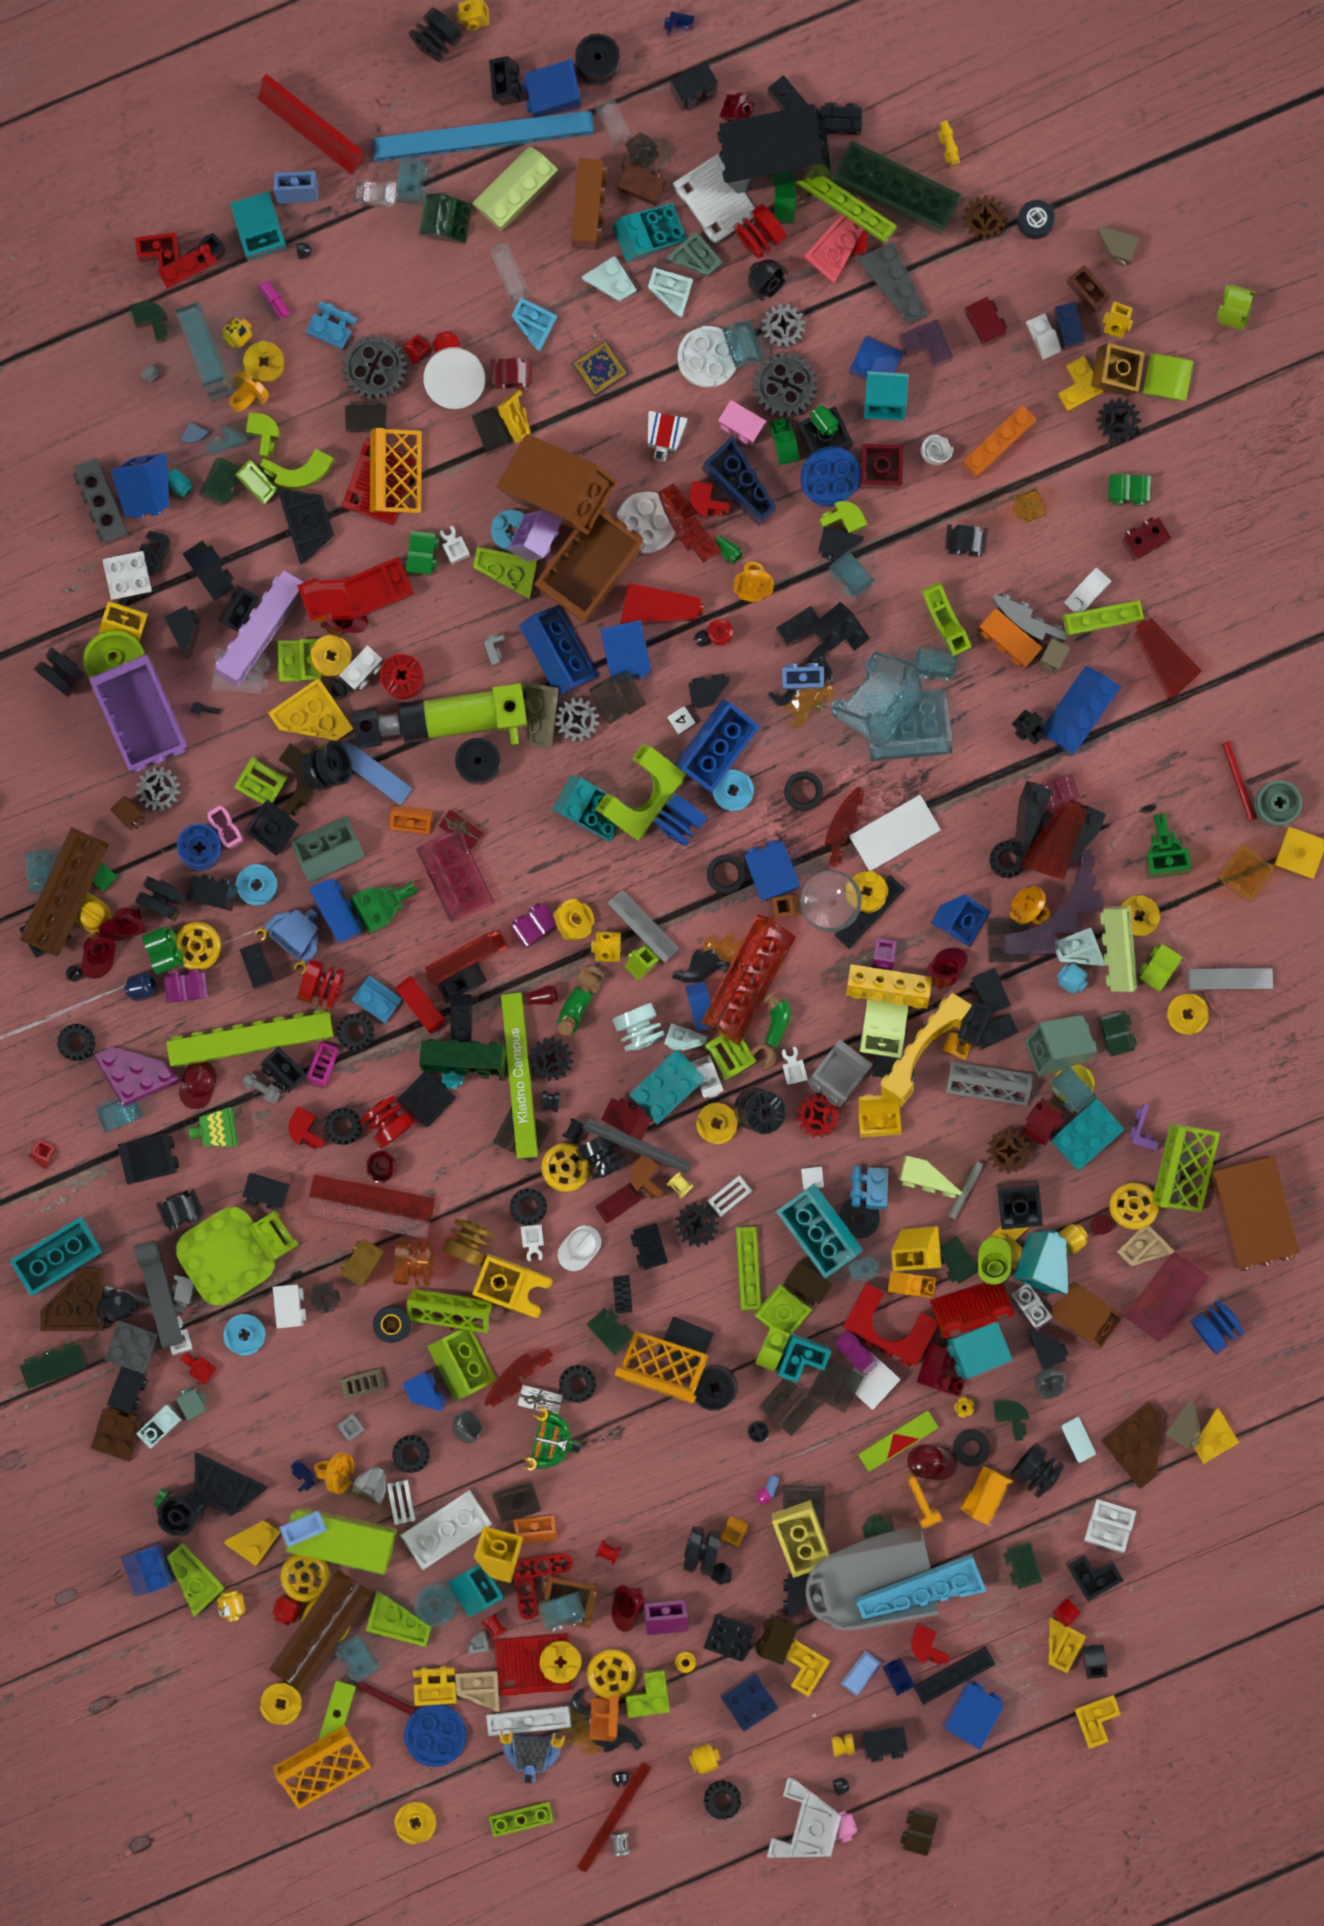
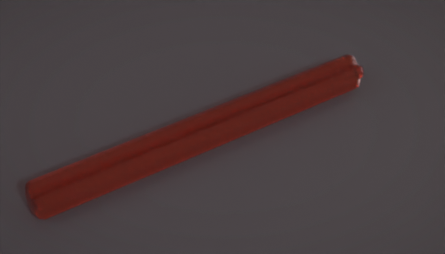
M644 1762L640 1764L581 1858L577 1868L582 1872L588 1871L650 1772L651 1767Z

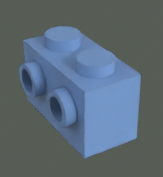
M315 171L274 173V193L277 203L318 202L319 183Z
M819 663L806 664V667H798V664H786V668L781 669L782 690L824 688V666L819 667Z

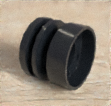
M431 7L423 16L427 27L417 23L415 28L418 32L411 29L408 34L421 52L440 63L444 59L441 53L444 55L449 54L445 43L455 47L463 38V34L442 12Z
M752 1087L742 1091L736 1098L734 1115L738 1123L744 1128L759 1134H771L783 1124L786 1116V1107L783 1100L777 1094L759 1087Z
M601 1136L575 1150L581 1162L591 1159L592 1164L586 1168L587 1172L596 1168L597 1172L590 1176L592 1181L612 1174L629 1160L627 1155L618 1159L617 1155L622 1153L624 1149L613 1150L612 1147L616 1143Z
M711 1365L703 1369L694 1392L696 1403L709 1411H717L727 1407L736 1397L738 1391L737 1379L731 1370L721 1365ZM718 1382L721 1391H712L713 1386H711V1383L715 1384Z
M1036 1442L1020 1459L1010 1476L1019 1484H1023L1029 1479L1030 1483L1027 1490L1031 1492L1038 1486L1033 1495L1039 1498L1056 1483L1065 1465L1059 1461L1052 1467L1057 1458L1053 1456L1045 1461L1044 1458L1048 1451Z

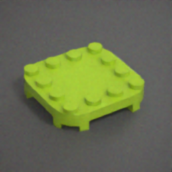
M228 1207L217 1212L184 1233L176 1244L178 1261L200 1296L206 1303L213 1306H224L266 1281L275 1268V1260L270 1262L248 1229V1227L254 1224L252 1219L244 1210L238 1207Z

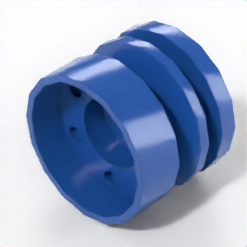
M674 793L666 803L671 813L668 814L661 810L659 814L665 818V821L655 817L653 822L672 841L687 847L690 842L684 835L686 834L692 839L695 837L689 828L692 826L700 830L708 818L685 799Z
M190 825L178 837V854L183 863L191 870H209L220 860L222 847L219 836L208 825ZM199 844H202L203 848L206 849L202 850V852L199 854L197 850H195V848H198Z
M1219 1299L1214 1301V1305L1218 1309L1217 1312L1210 1305L1207 1307L1211 1315L1209 1318L1200 1312L1190 1320L1194 1329L1216 1355L1227 1347L1224 1340L1225 1336L1232 1341H1236V1337L1232 1333L1233 1330L1240 1337L1245 1334L1236 1315Z

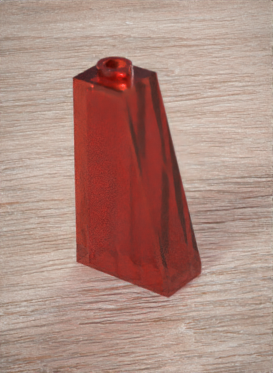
M1152 618L1148 621L1143 619L1136 626L1137 631L1134 635L1167 699L1171 701L1202 670Z
M1071 799L1069 803L1063 801L1060 803L1028 851L1026 857L1022 860L1021 867L1061 880L1065 879L1087 809L1081 807L1082 803Z
M499 930L488 932L426 966V977L434 986L438 985L461 970L477 963L479 964L507 949L508 946Z

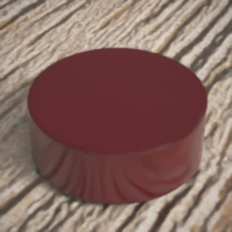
M1098 1214L1091 1221L1092 1230L1096 1234L1105 1235L1112 1229V1220L1105 1214Z

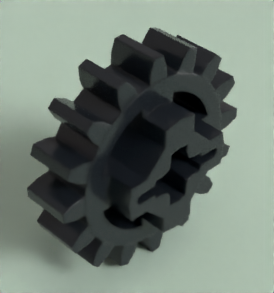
M1118 398L1117 403L1110 399L1109 406L1104 403L1102 405L1104 411H1098L1101 417L1097 418L1096 422L1101 423V425L1097 429L1104 431L1102 437L1109 436V442L1113 438L1116 439V443H1119L1121 438H1123L1124 442H1127L1128 435L1133 438L1135 436L1133 430L1139 431L1140 429L1136 425L1141 423V419L1136 418L1140 411L1134 412L1136 405L1129 406L1128 399L1125 403H1122L1121 398ZM1115 408H1123L1124 410L1117 411ZM1106 414L1108 415L1107 417L1109 418V425H1108V426H1106V423H1105ZM1125 415L1121 423L1113 426L1116 418L1118 419ZM1130 415L1132 418V426H1130V424L1128 423V417ZM1114 430H1119V431H1121L1122 433H1121V434H1117V433H1114L1113 431H1114Z
M545 1037L543 1044L539 1041L536 1042L538 1045L537 1049L531 1048L535 1053L530 1055L529 1058L534 1059V1062L529 1065L530 1067H536L533 1072L534 1074L541 1073L540 1079L547 1076L548 1081H551L552 1077H555L558 1081L560 1074L564 1077L566 1076L565 1070L571 1071L568 1063L574 1062V1060L569 1059L573 1052H567L566 1049H568L569 1045L563 1046L562 1039L555 1042V1037H552L551 1041H548ZM554 1045L550 1051L545 1052L541 1050L545 1046ZM561 1049L565 1054V1062L560 1060L559 1057ZM556 1050L555 1059L557 1060V1062H552L548 1066V1068H546L548 1065V1060L546 1059V1056H551L552 1053H554ZM538 1056L541 1057L544 1062L542 1069L538 1065ZM553 1067L561 1068L555 1073H548Z
M694 1202L693 1208H690L687 1204L685 1212L681 1209L679 1210L682 1216L675 1218L679 1221V1224L674 1225V1227L680 1228L677 1236L683 1235L682 1242L689 1240V1246H692L693 1242H696L697 1247H700V1242L708 1245L707 1239L714 1240L712 1233H718V1230L714 1228L715 1225L719 1224V1222L714 1221L717 1214L711 1215L712 1208L704 1209V1203H702L701 1207H697V1203ZM697 1211L695 1217L691 1219L685 1217L688 1213ZM704 1213L709 1217L711 1225L705 1224L703 1220ZM699 1215H701L700 1224L703 1227L698 1228L693 1235L694 1226L691 1225V1222H695ZM683 1224L689 1227L691 1231L689 1236L684 1232ZM702 1231L708 1232L705 1237L696 1239L698 1233Z

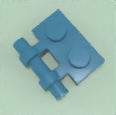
M320 301L317 309L324 311L322 317L317 314L313 315L306 334L344 350L352 333L351 330L345 327L347 323L355 325L358 318L352 316L346 310L343 312L335 308L331 303L326 304ZM333 315L341 319L339 324L330 321V316Z
M854 1166L853 1173L851 1174L853 1185L850 1191L852 1206L859 1207L860 1201H866V1209L887 1210L888 1168L868 1167L867 1175H863L861 1167ZM861 1184H867L866 1192L861 1191Z

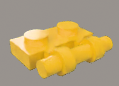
M948 121L940 122L941 127L940 132H938L940 144L945 146V151L943 152L945 162L950 164L951 169L959 167V151L953 139V130L950 128Z
M440 1666V1668L432 1669L421 1667V1669L413 1670V1678H422V1684H414L415 1706L457 1703L456 1681L447 1682V1676L455 1675V1667L446 1668V1666ZM440 1676L439 1683L428 1682V1677Z

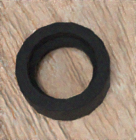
M807 771L793 774L787 780L784 788V797L787 803L793 809L799 811H809L815 808L823 796V785L820 779L815 774ZM800 779L811 781L816 788L815 797L808 803L797 802L792 796V786Z
M730 854L715 857L707 869L709 885L715 891L722 894H731L737 891L743 885L746 877L743 863L737 857ZM729 862L737 868L738 878L733 885L722 886L716 882L714 871L720 863Z

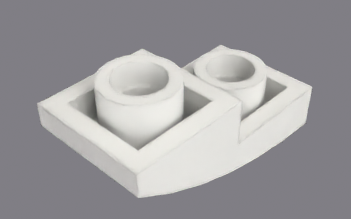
M1025 1284L1011 1294L1036 1331L1053 1320V1317L1031 1286Z

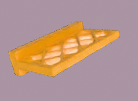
M384 428L370 430V512L421 513L422 431ZM386 434H393L398 440L392 448L386 443ZM408 435H416V444L412 448L404 441ZM400 443L408 450L402 458L394 451ZM390 453L398 460L392 468L386 463V457ZM410 454L416 459V465L412 469L403 461ZM400 463L408 471L402 479L393 471ZM390 473L398 481L392 489L386 484V477ZM410 474L416 480V485L412 489L403 482ZM400 484L408 492L402 499L393 492ZM390 494L398 501L393 508L386 507V498ZM409 495L416 500V509L408 508L403 501Z
M635 1331L621 1368L617 1367L614 1375L622 1381L693 1404L696 1398L694 1392L708 1355ZM639 1338L645 1339L648 1346L638 1351L636 1345ZM661 1344L665 1352L656 1357L653 1348ZM650 1350L653 1359L643 1363L640 1355ZM678 1350L681 1351L683 1358L673 1362L671 1354ZM667 1356L670 1365L661 1369L658 1361ZM695 1356L700 1357L698 1366L691 1368L688 1360ZM637 1357L640 1366L634 1369L628 1368L630 1361ZM685 1362L688 1371L679 1375L676 1366ZM655 1363L658 1371L648 1375L646 1367ZM673 1369L675 1378L666 1381L663 1373ZM688 1375L692 1378L689 1388L684 1387L681 1379Z
M910 1471L905 1473L922 1511L915 1514L920 1525L924 1529L941 1521L942 1518L939 1511L934 1506L928 1507L915 1476Z
M345 1725L273 1766L277 1781L282 1784L298 1810L371 1768ZM350 1743L352 1746L350 1754L340 1752L342 1747ZM328 1755L335 1756L332 1764L322 1763L323 1758ZM339 1757L348 1758L346 1766L336 1765ZM353 1759L360 1760L363 1763L358 1768L350 1767ZM309 1766L316 1767L314 1775L304 1773L305 1769ZM320 1768L330 1769L328 1777L318 1775ZM334 1770L344 1771L343 1776L339 1779L332 1778ZM292 1776L298 1777L296 1785L287 1784L285 1780ZM302 1778L312 1779L311 1786H300ZM316 1780L325 1781V1787L321 1789L314 1788ZM298 1791L308 1792L307 1797L299 1801L297 1799Z

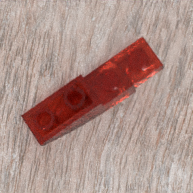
M673 483L659 491L658 496L663 510L688 551L693 549L703 563L718 555L721 551L720 548L697 521L696 518L699 514L677 486Z
M857 787L848 795L830 824L824 845L832 846L828 863L829 867L836 868L837 863H842L844 852L840 851L841 843H846L848 834L844 829H853L854 825L858 826L860 813H856L857 807L862 805L864 793H860L861 787Z
M550 1348L532 1359L528 1352H526L509 1365L488 1393L484 1402L486 1407L490 1404L492 1407L498 1405L503 1401L501 1397L506 1394L512 1396L521 1390L519 1386L522 1385L519 1379L521 1375L523 1378H526L534 1373L533 1368L537 1365H540L542 1368L552 1362L550 1357L553 1356Z

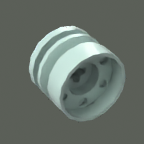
M652 1003L612 1019L617 1032L627 1030L628 1034L621 1039V1042L627 1040L632 1042L624 1047L626 1052L643 1049L665 1036L664 1031L654 1034L653 1030L660 1027V1023L650 1024L649 1022L657 1016Z

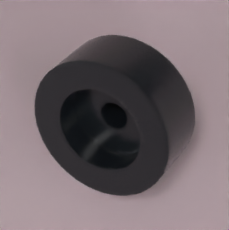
M718 1563L714 1566L711 1579L718 1585L729 1583L732 1579V1570L725 1563Z

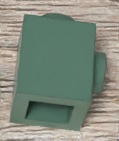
M188 1387L179 1392L180 1397L176 1398L187 1420L208 1410L204 1403L207 1399L202 1390L198 1391L197 1388L191 1390Z

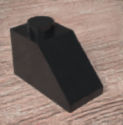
M824 527L818 554H821V558L827 560L839 558L861 545L864 536Z
M477 963L461 970L437 986L446 1003L451 1002L452 994H466L487 982V979Z
M1033 1329L1027 1330L1043 1370L1067 1361L1065 1356L1068 1355L1064 1343L1060 1344L1059 1341Z

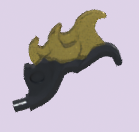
M821 644L812 651L806 664L819 663V667L824 666L823 689L788 690L781 697H776L772 692L768 693L769 698L774 704L786 707L794 715V723L789 726L791 728L802 727L807 721L811 708H816V714H818L822 708V698L824 695H828V701H831L833 697V689L826 681L827 679H833L832 669L825 660V654L828 650Z
M733 934L725 936L720 942L714 944L712 940L716 936H709L704 942V952L701 953L697 949L692 955L687 972L674 971L672 979L680 980L682 983H696L705 980L716 970H722L724 973L747 972L751 976L750 983L754 984L757 971L751 963V949L755 945L762 946V944L755 937H746L737 943H732L730 939L734 936Z
M579 1689L572 1696V1706L570 1707L571 1727L556 1729L573 1735V1739H567L568 1743L587 1745L588 1748L581 1752L586 1755L596 1753L601 1746L604 1747V1753L610 1752L625 1742L631 1743L636 1751L643 1746L637 1738L638 1735L621 1724H617V1737L615 1741L590 1740L591 1710L580 1702V1696L584 1693V1689Z

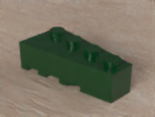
M437 1039L421 1041L419 1059L421 1071L449 1074L450 1071H454V1073L460 1076H468L471 1073H475L480 1078L489 1079V1076L492 1075L499 1076L500 1081H506L508 1061L504 1044L491 1041L489 1044H482L474 1040L468 1041V1043H460L458 1040L439 1042Z

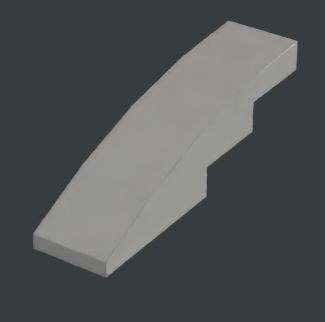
M1272 968L1188 969V990L1273 989Z

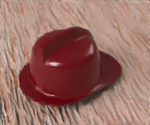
M366 615L358 619L321 622V627L334 636H340L346 632L361 633L368 626Z
M127 907L118 909L113 918L105 920L99 925L98 932L100 935L113 941H120L142 934L145 931V925L141 921V910L139 908Z
M94 932V935L85 940L81 964L85 976L97 979L103 977L111 970L116 950V944L112 939Z
M946 948L935 956L927 967V973L932 977V981L937 985L938 989H942L944 986H952L957 982L959 974L968 962L967 954L958 948Z
M206 1061L190 1064L186 1068L179 1089L180 1100L186 1107L200 1109L210 1101L217 1079L216 1070L212 1064Z
M919 1445L910 1451L907 1465L910 1472L917 1477L945 1480L955 1472L957 1459L954 1453L947 1448Z
M620 1585L616 1589L611 1614L615 1626L622 1632L630 1631L635 1624L637 1615L644 1610L645 1600L641 1587L629 1588L625 1585Z

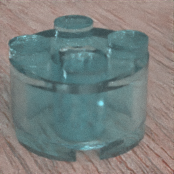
M441 1582L425 1585L415 1599L416 1614L429 1626L444 1625L452 1619L457 1609V1597L451 1587ZM434 1599H438V1603L442 1604L438 1609H434V1605H431Z

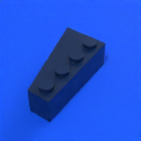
M732 435L703 463L701 470L760 527L774 513L776 505L763 484L760 483L756 476L757 474L747 462L744 453L739 449Z

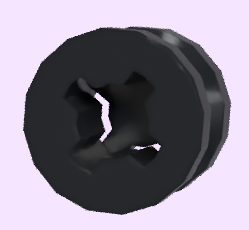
M543 1091L541 1111L552 1110L558 1113L560 1092L550 1094L547 1091Z
M755 1421L748 1427V1435L754 1442H763L768 1437V1427L762 1421Z

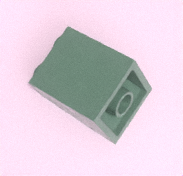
M1083 1015L1041 1022L1025 1040L1038 1077L1089 1061L1097 1052L1096 1043L1092 1040L1089 1025L1085 1022Z

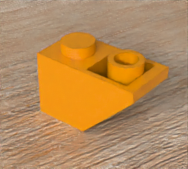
M890 1271L888 1292L933 1298L936 1277Z

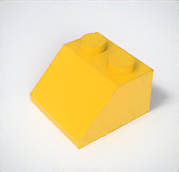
M483 1526L474 1559L491 1578L511 1583L523 1537Z

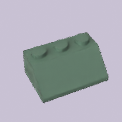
M347 815L291 841L299 864L309 883L365 857Z

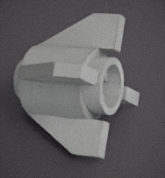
M376 1466L368 1468L356 1478L351 1492L359 1495L362 1494L381 1505L386 1492L387 1476L384 1474V1470Z

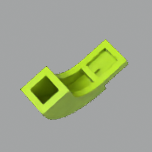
M315 448L309 461L299 469L287 470L263 458L260 467L264 469L262 473L271 478L277 476L274 481L276 486L289 490H301L320 482L329 473L335 460L333 457Z
M937 582L922 589L921 593L926 602L927 610L951 654L955 656L971 648L968 636L958 622L941 583Z

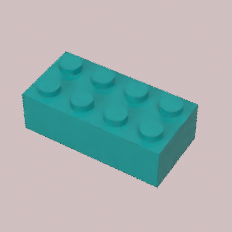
M815 1183L776 1211L824 1278H827L863 1251Z
M79 1217L10 1260V1263L30 1296H35L105 1251L84 1217Z

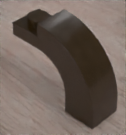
M291 743L278 760L290 768L296 776V791L282 810L289 817H295L301 809V802L309 806L315 790L308 785L301 769L303 752Z

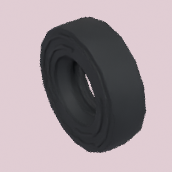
M969 1429L957 1435L953 1442V1453L959 1463L975 1467L986 1461L990 1453V1444L983 1433ZM969 1440H974L979 1444V1452L975 1456H968L963 1450L964 1444Z

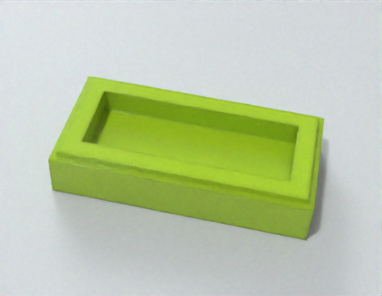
M248 460L235 474L261 504H265L277 491L272 482L251 460Z

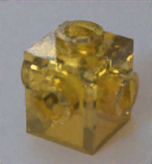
M1036 488L1013 496L1015 505L1012 506L1014 515L1015 517H1020L1023 524L1046 516L1043 500Z

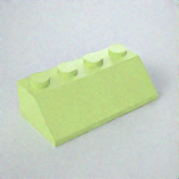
M529 146L472 205L502 232L559 175L558 169L544 155Z
M1130 905L1105 907L1103 909L1104 912L1100 913L1101 925H1105V933H1102L1103 945H1107V954H1104L1105 966H1109V974H1106L1107 987L1110 986L1111 991L1134 992L1138 986Z

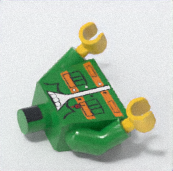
M540 1406L536 1407L541 1410L540 1415H533V1417L539 1420L532 1455L531 1458H523V1460L529 1461L528 1467H523V1469L530 1471L559 1465L562 1460H565L566 1452L579 1454L581 1447L580 1441L570 1439L571 1430H569L568 1423L559 1414L547 1411Z

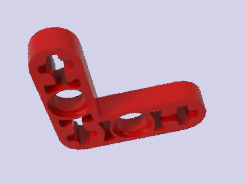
M560 1553L517 1561L513 1574L519 1614L523 1619L531 1620L538 1612L533 1577L568 1572L573 1565L570 1555ZM561 1557H565L566 1561L569 1560L570 1563L566 1565L565 1569H562L561 1565L555 1566L556 1570L552 1571L551 1558H555L554 1563L560 1562ZM540 1560L548 1562L549 1568L547 1571L541 1572L538 1570L537 1563ZM530 1561H534L536 1573L531 1574L532 1569L526 1570L525 1574L522 1575L516 1568L520 1567V1563H524L525 1567L531 1566ZM522 1584L531 1586V1593L529 1595H522L519 1588ZM533 1597V1601H529L530 1608H534V1611L531 1612L530 1616H527V1613L522 1611V1609L526 1608L525 1601L521 1603L520 1599Z

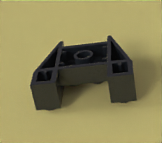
M1026 781L1018 803L1014 855L1025 858L1030 849L1055 860L1052 872L1064 875L1099 833L1106 813L1080 804L1073 822L1045 810L1053 790L1035 782Z

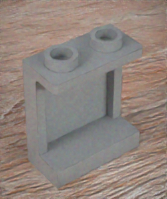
M839 1040L807 1082L814 1091L825 1095L831 1104L840 1107L873 1064L842 1040Z

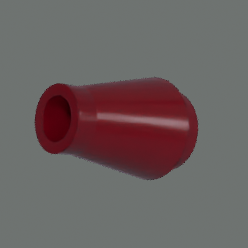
M547 985L533 992L526 993L528 1005H553L554 1002H558L555 986Z

